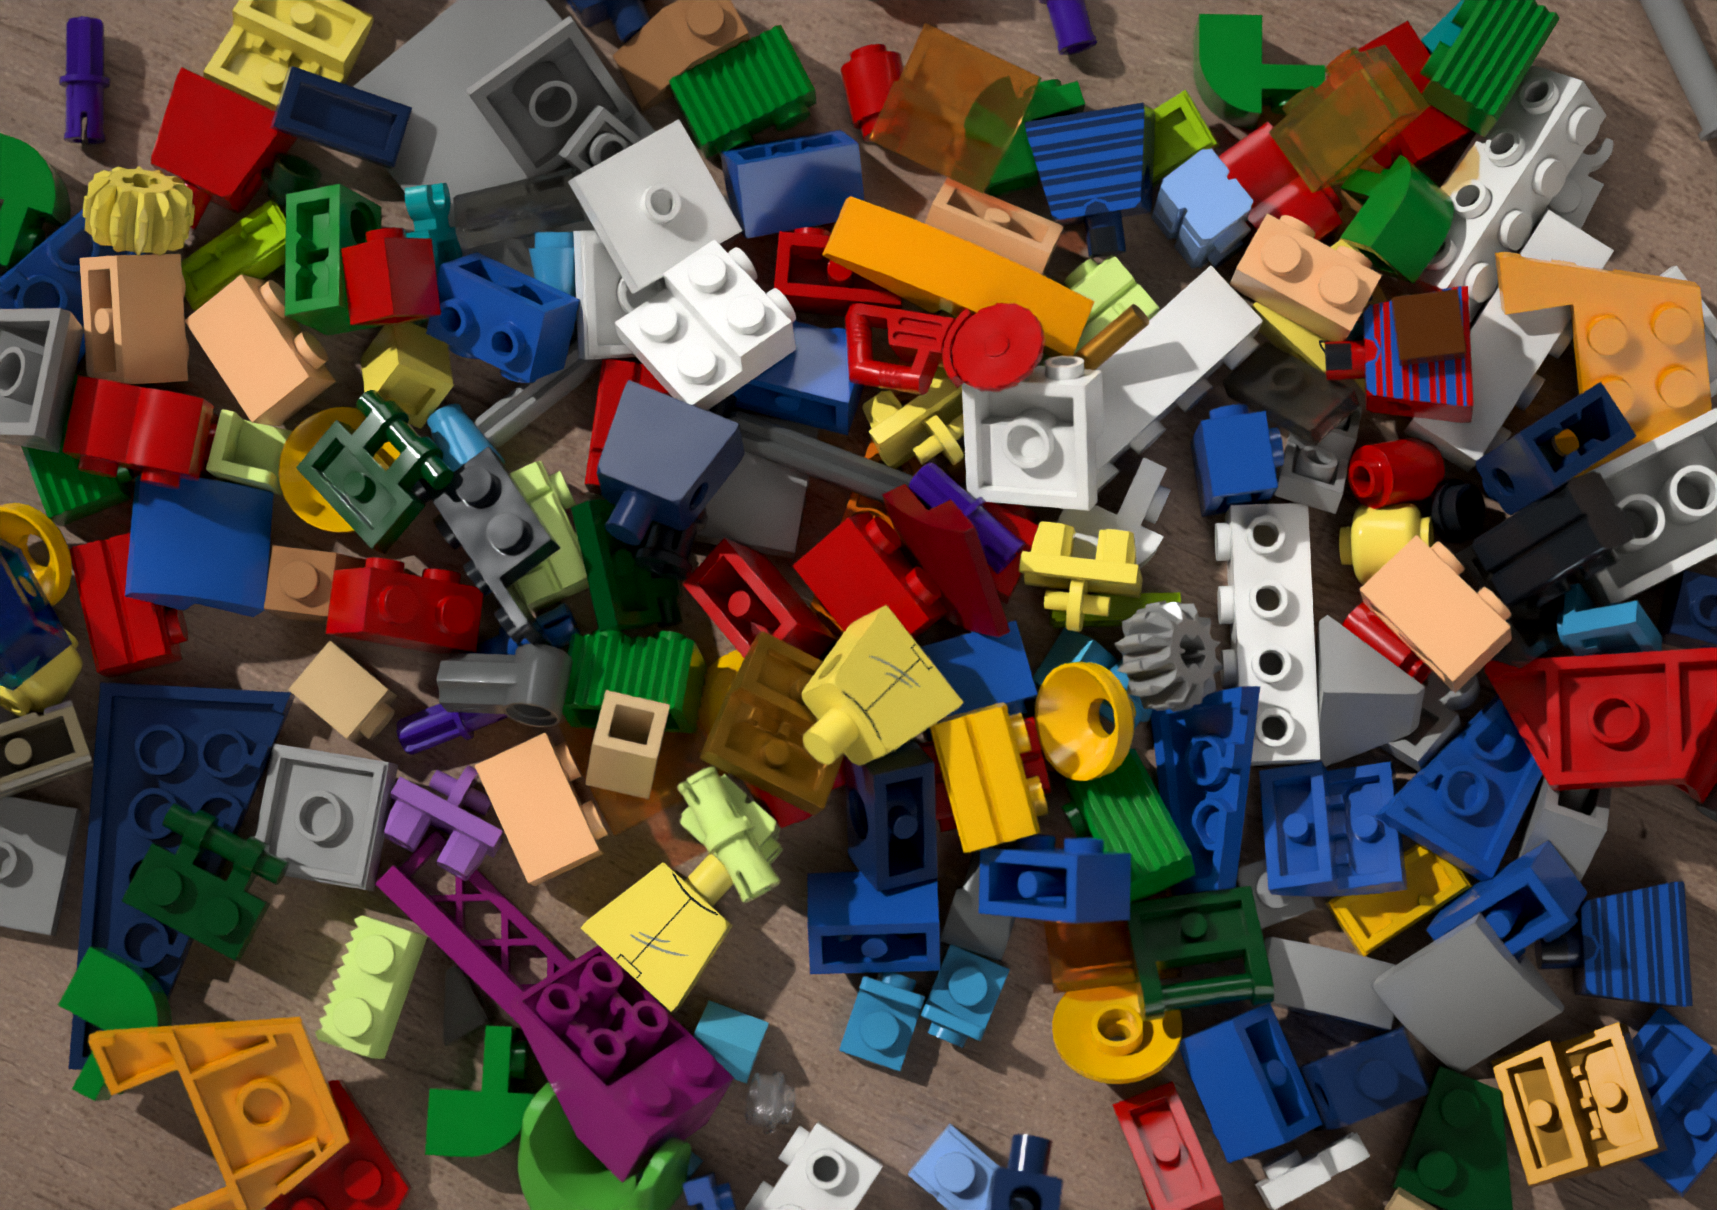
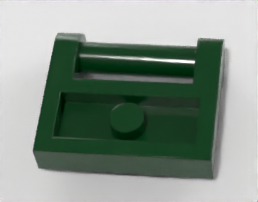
M1251 886L1130 903V920H1123L1143 1021L1164 1019L1165 1012L1248 999H1250L1252 1005L1272 1003L1274 1001L1273 979ZM1243 958L1246 971L1244 974L1162 986L1160 983L1158 970Z

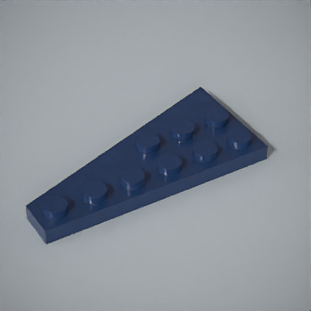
M100 682L77 968L89 946L105 948L146 970L160 984L169 1001L194 939L121 900L152 843L158 844L175 854L181 845L183 836L162 825L168 810L174 803L193 813L202 809L219 819L218 826L238 835L271 756L273 744H276L295 698L293 693ZM206 849L198 866L220 877L227 859ZM73 1014L68 1069L82 1070L92 1052L88 1042L89 1035L103 1031V1029Z

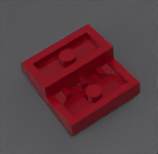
M906 484L882 494L894 530L901 540L900 547L903 555L913 568L920 567L925 570L940 588L941 597L939 601L948 611L942 618L964 629L984 635L1001 637L1011 632L976 528L956 504L949 500L927 510Z

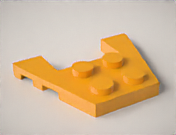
M1511 252L1495 253L1501 309L1505 315L1570 305L1579 395L1597 383L1602 382L1636 434L1635 438L1570 480L1592 471L1712 410L1701 289L1696 282L1618 269L1609 271L1578 266L1574 262L1555 259L1546 261L1527 258ZM1564 430L1555 436L1556 445L1564 454L1568 455L1579 448L1578 439L1571 430Z
M301 1017L106 1030L89 1035L88 1042L111 1096L174 1070H177L182 1078L226 1187L169 1210H262L281 1193L283 1195L288 1193L350 1141L348 1130Z

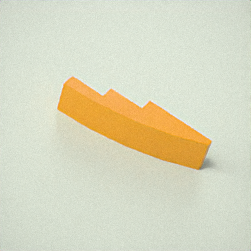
M851 196L846 198L822 255L931 313L943 309L958 317L967 308L974 315L979 309L993 306L996 303H1015L1027 308L1042 324L1046 339L1043 353L1050 357L1074 355L1095 302L981 246L910 217Z

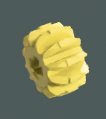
M117 166L112 171H100L95 173L93 181L88 183L87 196H84L82 215L85 217V231L93 237L94 242L102 246H113L116 252L130 251L138 256L141 253H153L160 256L165 254L167 250L175 251L181 249L184 246L185 240L189 237L190 226L193 225L195 205L192 204L193 191L184 185L182 179L177 176H165L161 170L148 171L143 170L140 166L136 169H125Z

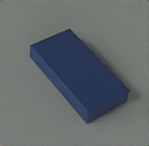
M291 66L288 68L270 128L392 169L395 167L412 107Z

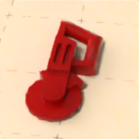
M853 302L850 304L845 316L850 382L925 395L928 392L938 366L945 368L948 377L957 388L966 383L967 386L981 392H1001L1004 389L1018 386L1021 381L1033 374V370L1043 358L1042 355L1046 343L1043 327L1038 318L1029 309L1015 303H996L993 306L979 309L974 315L966 308L955 319ZM871 327L888 329L890 347L901 360L913 362L912 367L874 361Z

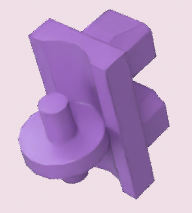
M470 765L464 769L458 780L438 769L434 773L429 787L448 796L447 801L401 776L391 791L392 805L394 806L390 811L385 826L384 837L408 851L415 852L429 825L449 834L450 838L436 862L442 869L464 881H467L476 871L486 855L494 858L503 843V840L500 839L503 834L502 830L463 810L465 805L485 816L492 805L489 796L474 789L479 774Z

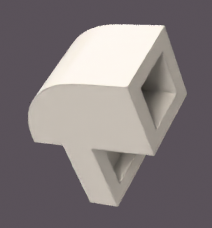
M1143 458L1117 515L1096 505L1089 511L1063 508L1057 523L1073 526L1076 531L1072 557L1095 560L1099 531L1114 529L1130 531L1134 534L1136 565H1139L1140 569L1145 566L1157 551L1164 536L1142 527L1141 524L1143 519L1153 524L1157 522L1171 489L1160 485L1167 468Z

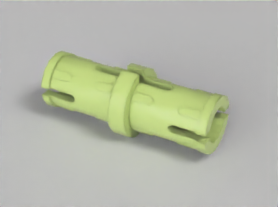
M714 766L697 772L677 787L689 807H691L706 835L703 843L710 854L716 852L721 863L724 864L732 878L733 884L744 903L765 894L781 882L770 863L767 862L752 834L755 826L748 815L742 817L737 806L734 805L726 791V787Z

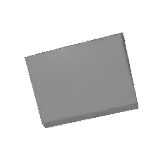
M570 16L466 89L470 98L533 185L567 162L558 153L596 104L607 109L621 122L635 113Z
M62 308L0 309L1 443L59 453L84 328L71 311Z

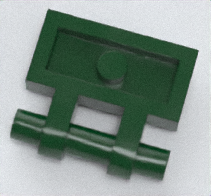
M369 390L363 393L356 403L357 409L366 417L356 431L350 425L335 420L296 468L371 549L385 554L426 506L411 490L419 479L424 478L435 490H439L451 482L454 472L442 460L443 451L429 437H419L408 425V415L394 401H385L375 390ZM386 442H390L401 453L390 467L377 454L378 450Z
M606 499L587 500L571 507L599 632L640 629L657 624L658 628H664L682 623L683 620L678 599L683 597L680 580L654 575L639 567L634 561L638 549L646 547L654 520L640 545L635 546L616 539L605 528L608 519L616 507L615 504L608 502Z
M174 803L168 810L162 825L183 836L181 845L175 854L158 844L152 843L121 901L234 961H240L270 906L269 902L248 891L256 876L278 885L289 867V862L270 853L269 844L253 836L245 840L218 826L219 819L200 809L193 813ZM206 849L234 863L233 870L227 880L198 866Z

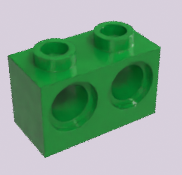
M342 184L286 194L285 316L327 336L381 326L350 325L341 249L367 242L366 232L381 229L382 206Z

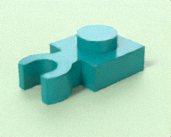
M447 183L405 188V204L408 214L413 220L415 232L406 233V237L432 238L436 277L438 279L441 264L463 257L458 226H449L448 215L450 213L451 199Z

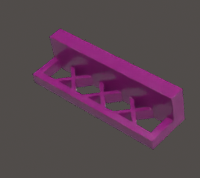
M436 830L401 867L393 865L375 884L519 1024L510 1003L514 997L535 984H521L511 974L510 946H537L547 956V977L556 972V966L561 969L572 961L478 869L468 880L482 894H465V881L455 876L456 894L430 895L412 876L437 850L441 853L448 840ZM491 901L501 911V939L476 940L465 929V902ZM438 902H456V920ZM510 921L528 938L510 939ZM501 946V964L484 947Z

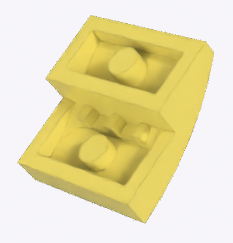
M239 0L232 10L233 26L204 69V78L275 111L288 68L291 66L345 84L373 24V15L341 0Z

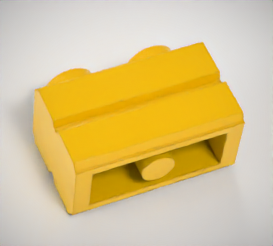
M1002 702L942 718L929 727L964 853L1041 832L1037 817L1048 814V808L1039 777L1035 776L1026 779L1020 753L1031 751V746L1021 713L1009 716L1007 706Z

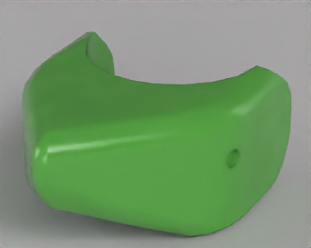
M548 1082L532 1099L524 1114L518 1154V1175L522 1192L530 1210H669L683 1192L682 1184L687 1179L691 1146L677 1137L670 1138L657 1151L647 1167L622 1183L576 1136L556 1094Z

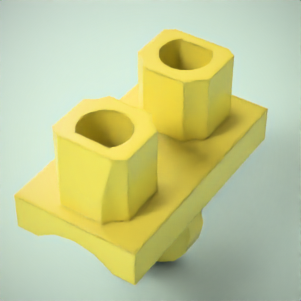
M937 367L928 392L925 395H919L904 407L890 390L881 391L863 404L862 409L871 426L869 433L881 459L888 467L897 469L914 456L923 465L940 452L952 465L965 458L960 446L956 442L964 436L962 385L957 388L948 377L944 367Z
M1042 521L1038 526L1031 552L1022 551L1019 571L1024 573L1025 585L1069 590V592L1046 590L1044 597V609L1067 612V630L1081 632L1085 614L1109 616L1111 597L1088 595V592L1140 598L1143 579L1139 565H1136V544L1132 532L1114 529L1100 530L1096 559L1072 557L1076 534L1073 526Z

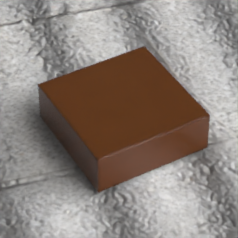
M1458 289L1392 297L1391 306L1399 366L1466 357Z

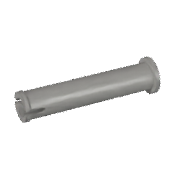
M1639 0L1703 130L1698 134L1700 141L1705 142L1717 138V70L1683 1Z

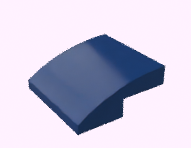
M141 474L135 478L125 597L182 611L195 603L249 617H255L265 611L264 603L268 578L274 492L199 478V481L181 479L179 489H171L141 482Z
M1322 761L1259 771L1268 890L1271 895L1308 897L1351 896L1407 890L1402 833L1374 817L1398 793L1396 771L1391 761L1327 771Z
M1660 1006L1635 1035L1632 1042L1667 1150L1637 1160L1683 1198L1717 1158V1056L1713 1053V1047Z

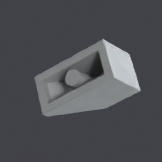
M1542 774L1531 797L1523 821L1518 858L1550 840L1571 871L1581 882L1607 831L1612 788L1552 791Z

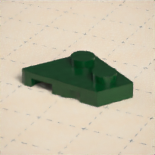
M1435 1066L1429 1082V1093L1424 1095L1390 1187L1396 1190L1400 1187L1417 1198L1446 1210H1513L1501 1090L1444 1067Z

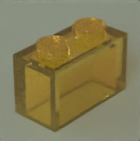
M1386 45L1359 52L1356 47H1352L1337 56L1325 68V72L1329 77L1316 89L1314 86H1310L1292 97L1282 108L1287 116L1269 131L1272 138L1312 193L1344 182L1430 106Z

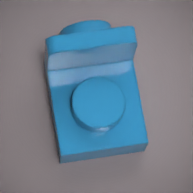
M1580 583L1570 585L1572 590L1565 594L1564 610L1558 612L1556 623L1562 645L1565 648H1571L1576 656L1661 651L1662 636L1638 601L1610 603L1604 607L1597 608Z
M950 944L920 1015L932 1021L927 1033L961 1048L964 1047L968 1037L981 1041L1010 969Z
M878 972L876 980L863 976L839 1051L900 1071L925 999L924 996L913 993L916 980L894 972Z

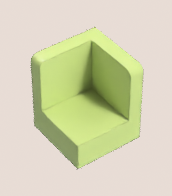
M222 409L206 470L219 481L254 487L282 496L279 482V460L283 446L292 431L252 423L251 421L243 420L234 411Z

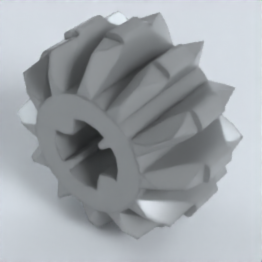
M1159 601L1147 604L1145 608L1138 609L1132 618L1122 621L1125 637L1115 643V646L1123 655V664L1117 671L1126 673L1129 678L1127 694L1139 696L1144 709H1155L1157 711L1171 709L1175 712L1190 709L1193 705L1200 704L1202 698L1207 694L1215 692L1216 682L1213 674L1222 670L1223 666L1215 657V648L1221 642L1213 640L1209 634L1211 618L1199 617L1194 603L1184 604L1182 602L1167 603L1166 601Z

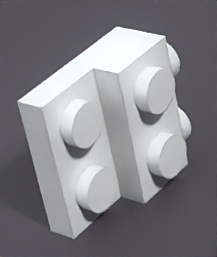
M715 239L663 273L666 288L615 322L618 337L673 398L706 411L796 350L792 322L796 320V315L790 302L776 288L765 293L754 282L757 279V272L747 255L738 247L726 252Z
M1057 356L1047 359L1045 366H1037L1033 370V374L1021 381L1018 386L1004 389L1001 392H981L967 386L966 383L962 384L967 493L976 500L982 497L986 502L1087 511L1098 502L1096 440L1104 433L1102 370L1084 369V360L1080 357Z

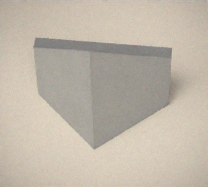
M1329 615L1322 618L1318 623L1315 646L1320 760L1317 762L1322 761L1324 766L1327 767L1414 732L1419 726L1425 687Z

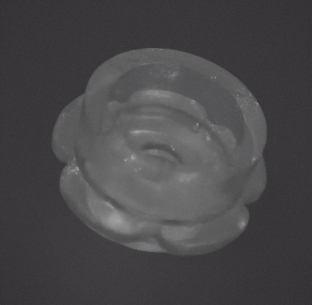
M774 1071L772 1075L755 1073L749 1086L745 1106L746 1124L763 1127V1133L766 1135H771L775 1131L777 1123L787 1125L793 1113L795 1088L794 1086L786 1085L784 1073Z

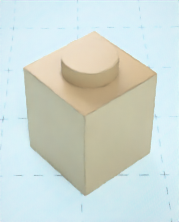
M331 640L288 689L342 736L355 744L363 736L372 740L385 728L395 713V710L390 705L398 696Z
M606 690L592 743L585 785L649 799L670 705Z

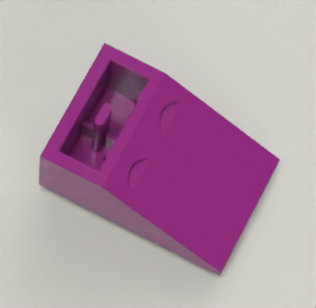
M599 945L514 997L510 1003L576 1136L622 1183L647 1167L657 1151L670 1138L677 1137L685 1140L706 1125L734 1079L672 1015Z

